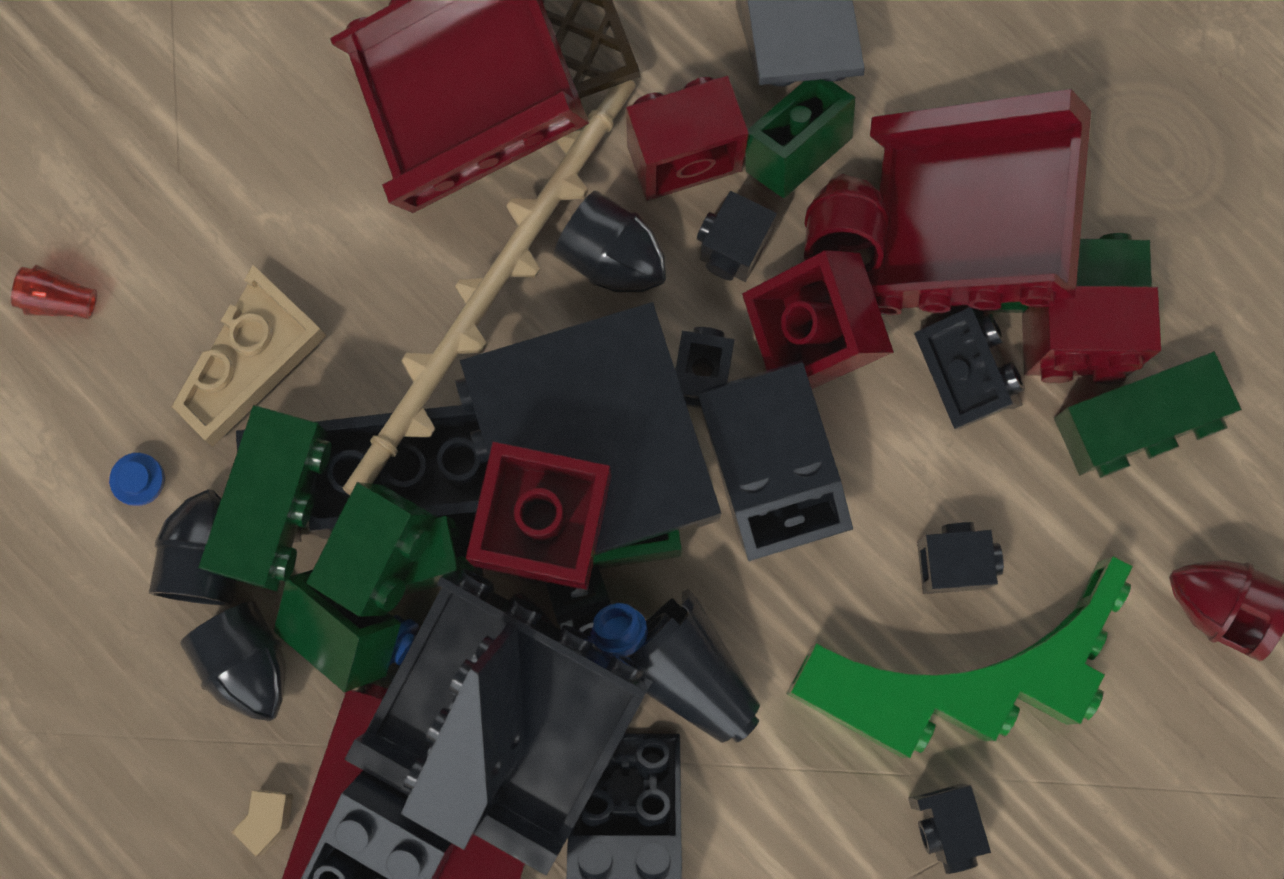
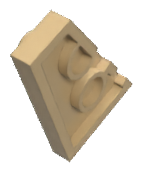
M252 265L244 279L247 286L235 306L229 305L222 317L221 322L224 326L210 350L202 352L171 406L212 447L252 409L253 405L261 401L326 337V334L254 265Z

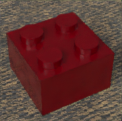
M728 75L714 80L712 77L697 78L686 84L682 90L666 95L660 92L649 93L638 98L633 105L626 107L627 148L646 202L742 172L749 133Z
M825 250L742 293L766 370L802 360L811 389L894 353L860 253Z
M1076 286L1074 299L1054 300V305L1049 307H1029L1022 314L1024 375L1041 376V382L1044 383L1070 382L1074 379L1073 376H1093L1094 382L1100 384L1126 381V376L1142 369L1147 361L1161 352L1158 287Z
M493 442L466 559L475 567L587 590L612 478L610 466Z

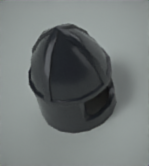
M594 190L576 209L562 231L554 250V256L587 277L591 284L614 292H645L664 284L666 281L665 256L653 230L636 212H629L599 191Z
M207 489L185 499L164 521L155 541L154 547L157 548L149 594L190 603L217 606L232 605L236 580L198 568L222 499L214 490Z
M254 601L241 603L212 617L189 632L181 640L180 644L202 681V689L207 690L220 704L253 719L272 721L277 717L284 695L286 664L281 650L283 644L274 637Z

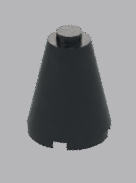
M689 589L682 591L681 605L671 598L645 620L648 627V636L645 643L636 652L626 657L640 664L645 669L642 676L653 681L646 693L647 695L720 743L726 742L731 738L736 743L740 742L758 725L759 719L756 717V713L759 710L760 704L699 600Z

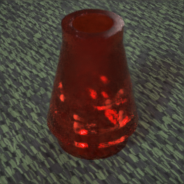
M35 265L32 269L21 267L15 276L11 291L12 306L23 309L24 315L80 317L89 320L93 315L97 301L96 289L82 286L39 265Z

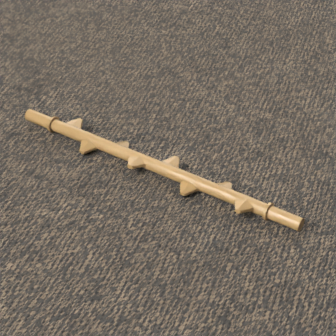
M633 80L611 87L598 108L592 110L588 115L589 124L583 130L574 131L556 140L565 153V157L537 199L511 198L509 200L507 209L518 227L484 278L460 279L457 282L455 288L466 305L433 354L406 353L404 355L402 364L412 379L413 384L378 436L374 435L371 438L370 442L372 445L343 487L346 493L351 494L356 482L373 484L389 458L395 457L398 453L396 448L403 437L432 436L435 427L423 407L458 354L483 353L487 348V342L477 326L509 277L535 278L540 268L528 249L560 200L584 199L587 196L588 189L579 178L578 173L604 134L612 130L614 126L613 120L636 87Z

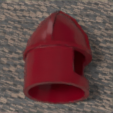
M842 173L831 179L828 185L817 193L806 210L804 221L806 227L805 260L825 250L861 251L874 245L875 254L872 260L864 265L868 277L873 275L882 264L885 234L889 220L881 193L867 180Z
M1228 560L1195 563L1174 570L1170 574L1169 579L1174 597L1180 603L1192 624L1207 635L1209 641L1213 643L1218 641L1259 662L1265 660L1280 641L1284 633L1283 581L1255 569L1248 562L1242 564Z

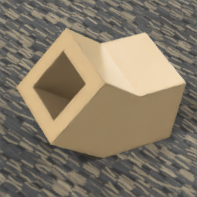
M266 790L251 791L248 815L232 833L255 856L265 854L289 828L294 793Z

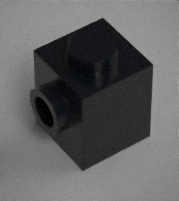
M730 191L718 214L709 212L700 227L696 240L702 242L700 260L706 263L705 266L711 273L722 279L732 281L736 277L746 282L773 231L777 213Z
M973 522L941 526L942 534L925 535L917 541L923 594L985 590L997 585V576L1003 574V553L1000 544L993 543L992 530L975 531Z

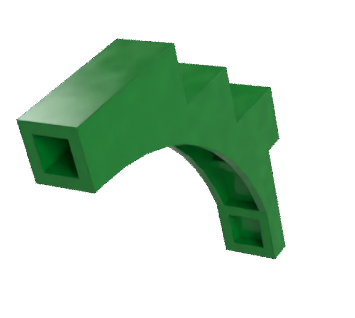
M1114 556L1097 562L1074 610L1053 630L1013 656L984 668L943 675L905 674L881 670L852 661L816 643L810 647L786 694L901 758H910L914 750L919 753L924 751L936 727L935 723L929 721L932 714L941 717L983 741H996L999 734L1005 737L1010 732L1020 712V707L1014 705L1017 698L1066 725L1081 724L1084 718L1089 720L1093 717L1104 695V691L1099 689V686L1105 674L1085 663L1087 659L1093 661L1106 642L1108 632L1102 628L1110 612H1118L1125 603L1131 590V584L1127 583L1126 579L1133 566Z

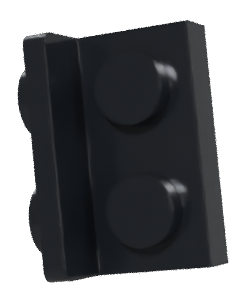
M969 307L914 333L954 429H962L1005 409H1015L1023 405L1019 396L1020 392L1025 391L1023 380L1013 362L1006 364L998 347L999 344L1004 342V337L992 314L985 316L982 310Z

